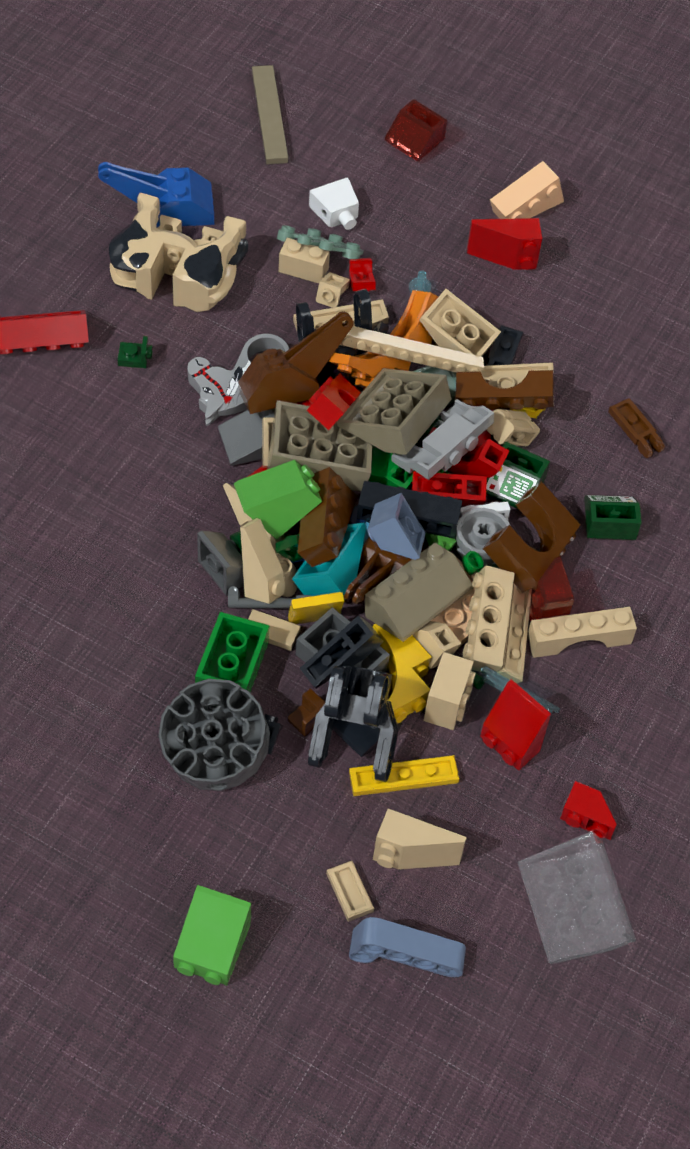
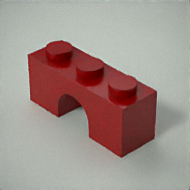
M340 373L335 379L330 376L308 400L312 405L306 411L326 429L330 430L361 392Z

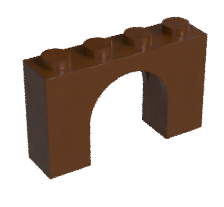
M542 481L526 490L516 503L518 509L536 528L540 538V551H536L528 546L510 525L494 533L483 547V550L500 569L514 573L513 583L522 593L531 588L536 590L544 583L545 579L543 577L556 566L555 560L566 552L565 546L575 539V532L580 526L579 522Z

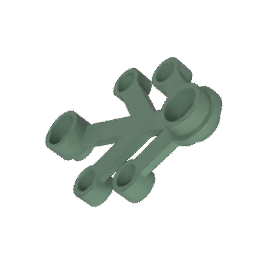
M282 225L281 229L278 230V240L285 242L286 238L294 240L298 238L297 242L300 244L316 245L320 249L327 251H340L345 258L360 259V255H363L364 252L360 249L359 244L343 243V237L340 235L330 234L327 240L320 236L321 231L308 228L307 235L295 233L294 227Z

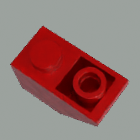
M575 781L560 819L572 827H580L590 831L595 837L611 840L617 824L601 791Z

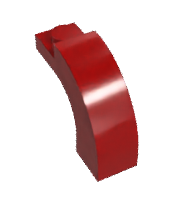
M433 427L427 436H429L436 428ZM487 439L482 445L476 446L472 451H468L448 471L459 475L486 476L490 478L500 471L509 450Z

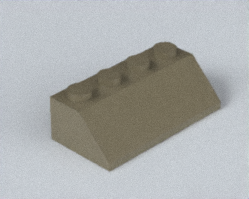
M433 543L421 552L419 559H412L365 594V617L404 642L473 588L472 583L455 555L437 543Z

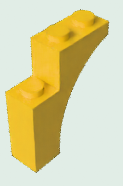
M374 624V630L384 641L380 647L390 654L388 669L390 674H392V694L387 701L392 703L398 724L407 715L414 711L420 712L426 707L430 688L421 678L427 674L432 657L413 635L403 642L377 624Z

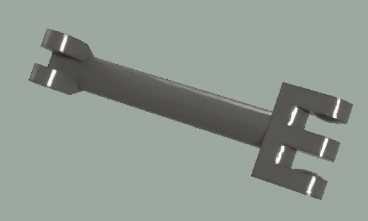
M232 586L228 590V608H290L292 599L311 596L296 595V598H278L268 604L251 598H240L238 588Z

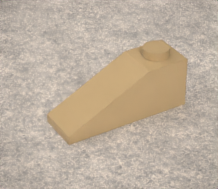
M255 518L240 527L245 597L270 604L285 594L283 569L261 520Z

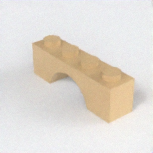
M624 607L531 620L527 638L532 656L536 658L557 655L569 645L586 640L601 641L606 647L632 644L637 627L631 608Z

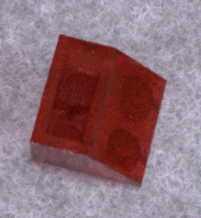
M413 99L399 111L385 136V141L419 162L445 139L447 119Z

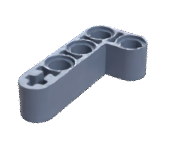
M369 917L362 920L353 929L349 958L356 962L371 963L376 958L382 957L443 976L460 977L463 974L466 946L463 943L384 919Z

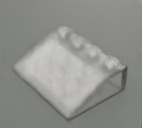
M593 831L518 861L550 964L608 952L636 941L603 841Z

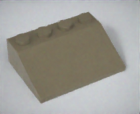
M383 368L337 421V426L384 452L407 455L452 400L447 377L440 374Z
M277 400L267 470L292 460H296L301 466L307 465L313 473L330 467L337 475L341 476L343 482L351 490L361 492L364 481H368L371 475L372 445L337 426V422L330 430L326 429L306 411L310 406Z

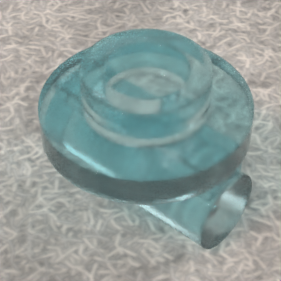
M419 271L417 278L410 281V293H412V290L431 292L432 286L426 279L427 273L425 271Z

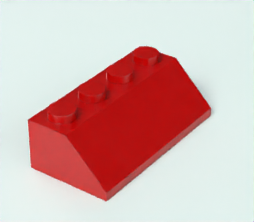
M85 310L0 317V354L13 353V349L22 348L23 352L37 351V347L46 346V350L61 349L60 345L70 344V348L84 347V343L89 342Z

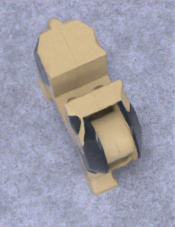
M139 193L137 198L138 213L132 223L117 234L109 244L110 274L114 284L121 288L137 291L152 300L165 273L173 276L174 306H185L195 312L211 309L228 294L235 279L236 268L248 253V241L244 239L246 236V221L227 216L224 220V231L204 226L202 229V239L192 240L189 236L182 234V220L160 215V226L156 228L160 214L159 198Z

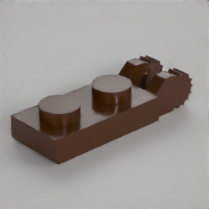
M630 398L609 407L608 413L631 441L637 445L639 452L644 457L649 458L653 455V450L646 441L648 439L651 446L658 453L665 449V444L656 433V429Z

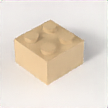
M443 652L428 695L424 715L425 722L454 730L456 721L462 722L466 709L465 706L467 700L469 701L476 672H472L474 661Z

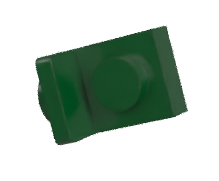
M143 336L142 344L120 342L118 366L146 368L147 359H152L153 345H149L148 336Z
M299 534L287 536L285 540L275 543L276 553L293 562L302 559L298 554Z

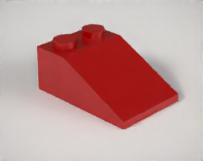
M539 218L471 219L467 254L514 270L536 269L542 243Z
M511 679L507 682L483 723L480 737L486 746L494 748L508 765H513L519 771L540 752L551 713Z

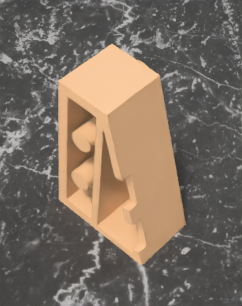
M542 161L491 198L490 202L493 212L499 219H519L536 216L564 202L559 177Z

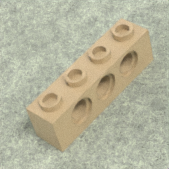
M486 565L473 578L472 587L475 588V593L469 604V610L472 611L466 627V634L469 636L468 643L465 644L463 649V658L474 661L472 670L494 675L503 666L514 581L513 572ZM487 593H490L494 600L489 598ZM484 616L488 617L491 623H488ZM480 639L484 640L488 647L484 646Z

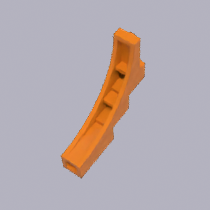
M412 290L407 307L390 335L431 345L433 338L420 322V318L436 301L438 296L431 292ZM372 352L357 356L333 353L329 362L338 366L337 370L350 374L352 372L351 376L356 378L355 385L363 388V391L383 368L409 371L411 364L410 361Z

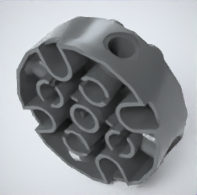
M207 679L190 684L180 691V695L173 699L170 706L168 705L163 712L158 735L163 755L170 766L183 781L202 790L222 791L244 783L258 771L268 754L270 731L261 705L249 691L230 680Z

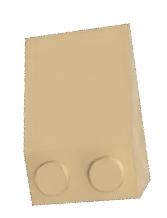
M447 289L442 292L420 318V322L439 347L480 357L486 353L501 333L500 330Z
M388 809L376 837L373 860L385 868L393 867L396 869L459 865L467 837Z

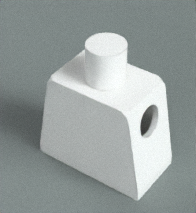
M348 177L310 190L309 207L328 227H335L340 224L346 230L355 227L359 203Z

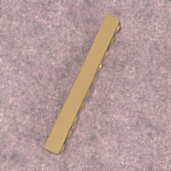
M355 326L352 327L340 344L452 372H482L484 369L483 357Z

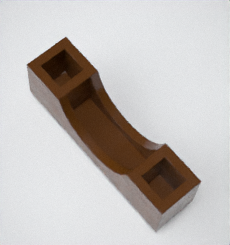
M553 370L528 371L522 382L510 388H497L490 385L483 378L480 371L456 372V399L470 406L483 405L489 410L499 408L520 410L524 407L546 409L554 407Z

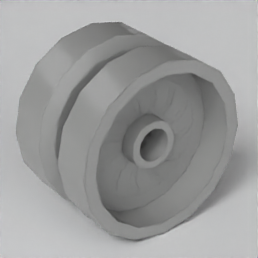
M476 508L464 513L457 525L455 536L457 542L453 547L455 556L462 562L464 555L469 551H475L482 557L483 566L487 565L498 568L497 564L483 550V547L494 533L510 525L508 520L499 512L488 508Z

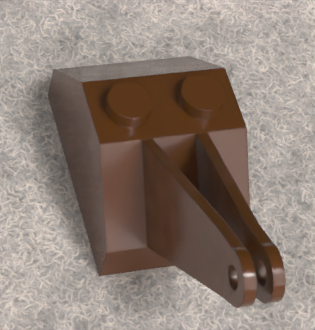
M345 311L337 313L332 319L286 352L281 349H267L255 356L238 381L240 395L250 414L276 408L277 400L297 403L309 400L319 389V384L315 378L354 325V321L349 313Z
M369 537L362 548L357 577L348 586L344 598L349 600L353 597L352 602L355 604L364 601L366 593L412 559L380 549L376 541H372ZM423 542L421 552L427 549L429 545Z

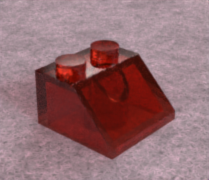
M555 557L538 581L535 593L532 594V604L528 607L530 621L570 614L574 596L561 557Z

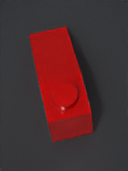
M413 471V491L453 497L462 500L461 506L483 505L486 501V476L436 473L428 480L418 472Z

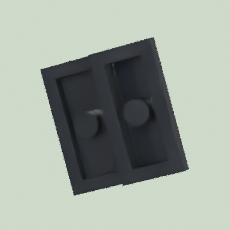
M334 719L333 730L360 757L377 749L381 728ZM401 722L397 724L398 730H400L402 726Z

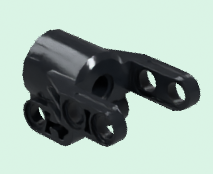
M367 289L356 291L353 296L355 327L372 330L370 295ZM307 302L299 303L295 306L299 342L317 330L314 328V317L310 313ZM339 345L334 353L357 356L366 351ZM328 360L317 375L316 380L321 387L330 376L335 379L340 373L354 386L356 378L351 376L352 372L350 374L337 370L338 366Z
M343 665V667L334 666L330 676L326 702L316 714L308 755L309 766L317 768L322 766L324 759L328 755L334 719L381 728L373 770L375 780L381 782L388 781L399 732L392 703L387 701L392 674Z

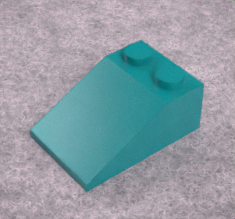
M365 523L348 525L337 558L311 567L306 561L303 562L292 578L303 595L317 596L343 592L344 597L348 586L358 574L367 527Z

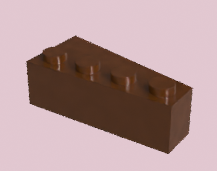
M330 467L314 473L312 478L320 487L318 492L322 502L304 516L300 522L298 554L311 567L338 557L357 495L343 482L341 476L337 475Z

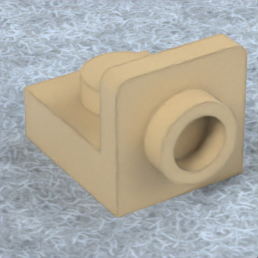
M329 272L320 280L316 302L332 308L338 307L340 296L349 287L350 279Z

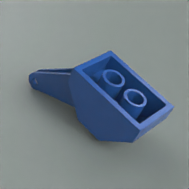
M109 162L99 164V179L137 203L139 193L159 198L160 214L156 227L160 226V215L182 220V226L214 225L211 182L192 169L166 168L160 174L154 175Z

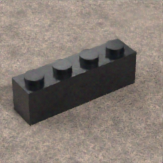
M364 481L358 504L357 519L370 521L376 503L402 493L425 533L455 539L462 500L433 495L428 492L408 490L403 487L384 485L379 482Z

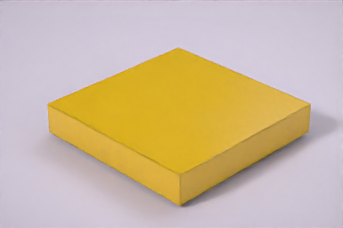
M343 592L292 599L288 621L293 624L315 622L332 607L341 614L344 604Z

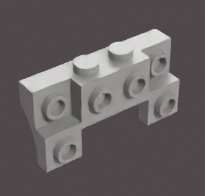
M456 399L455 405L447 412H441V419L445 422L423 440V448L414 445L407 455H396L393 453L392 462L408 473H412L415 470L429 480L440 469L447 471L452 465H456L461 460V457L477 446L478 436L494 423V412L483 405L470 406Z

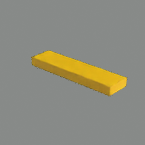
M454 755L392 763L387 782L375 780L373 765L349 768L353 796L459 783Z

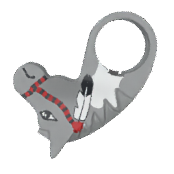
M259 334L250 338L244 345L233 370L212 367L209 361L203 357H195L188 363V381L200 395L199 409L205 413L206 426L213 423L219 416L231 415L247 410L240 395L238 381L251 364L249 359L254 354L267 349L288 351L289 347L282 338L273 334Z

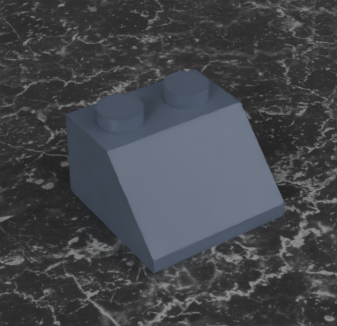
M402 493L376 503L368 527V534L371 540L376 541L382 550L414 560L419 559L425 531Z

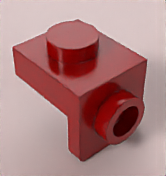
M371 258L349 260V279L353 291L367 289L369 292V290H376Z

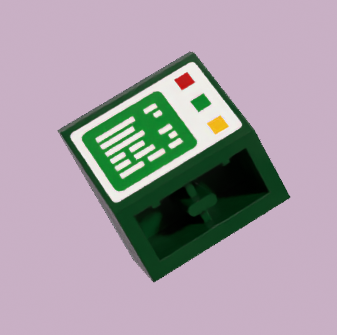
M505 442L503 447L509 450V453L500 471L496 475L487 478L486 495L501 502H508L510 506L518 509L516 503L525 491L541 481L544 483L550 461Z
M585 495L587 538L637 539L641 526L640 503L634 497Z

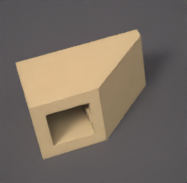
M430 621L413 634L414 638L432 657L428 666L430 669L439 665L443 652L453 655L461 645L458 638L447 624Z

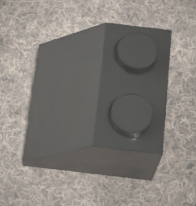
M198 532V562L223 593L227 596L228 590L232 586L238 589L243 587V561L235 542L231 539L228 540L220 532Z

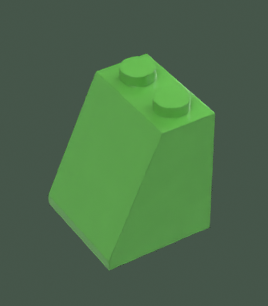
M296 460L251 475L234 483L244 513L253 520L255 518L260 519L264 529L275 539L281 537L322 502L318 492L320 487L312 478L314 473L307 465L301 466Z
M197 885L173 956L174 968H177L180 973L187 976L195 974L204 977L205 981L213 985H220V983L228 985L251 925V903Z

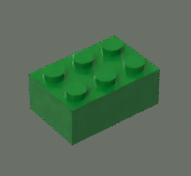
M220 612L196 672L195 683L207 679L230 680L251 692L269 643L270 626Z

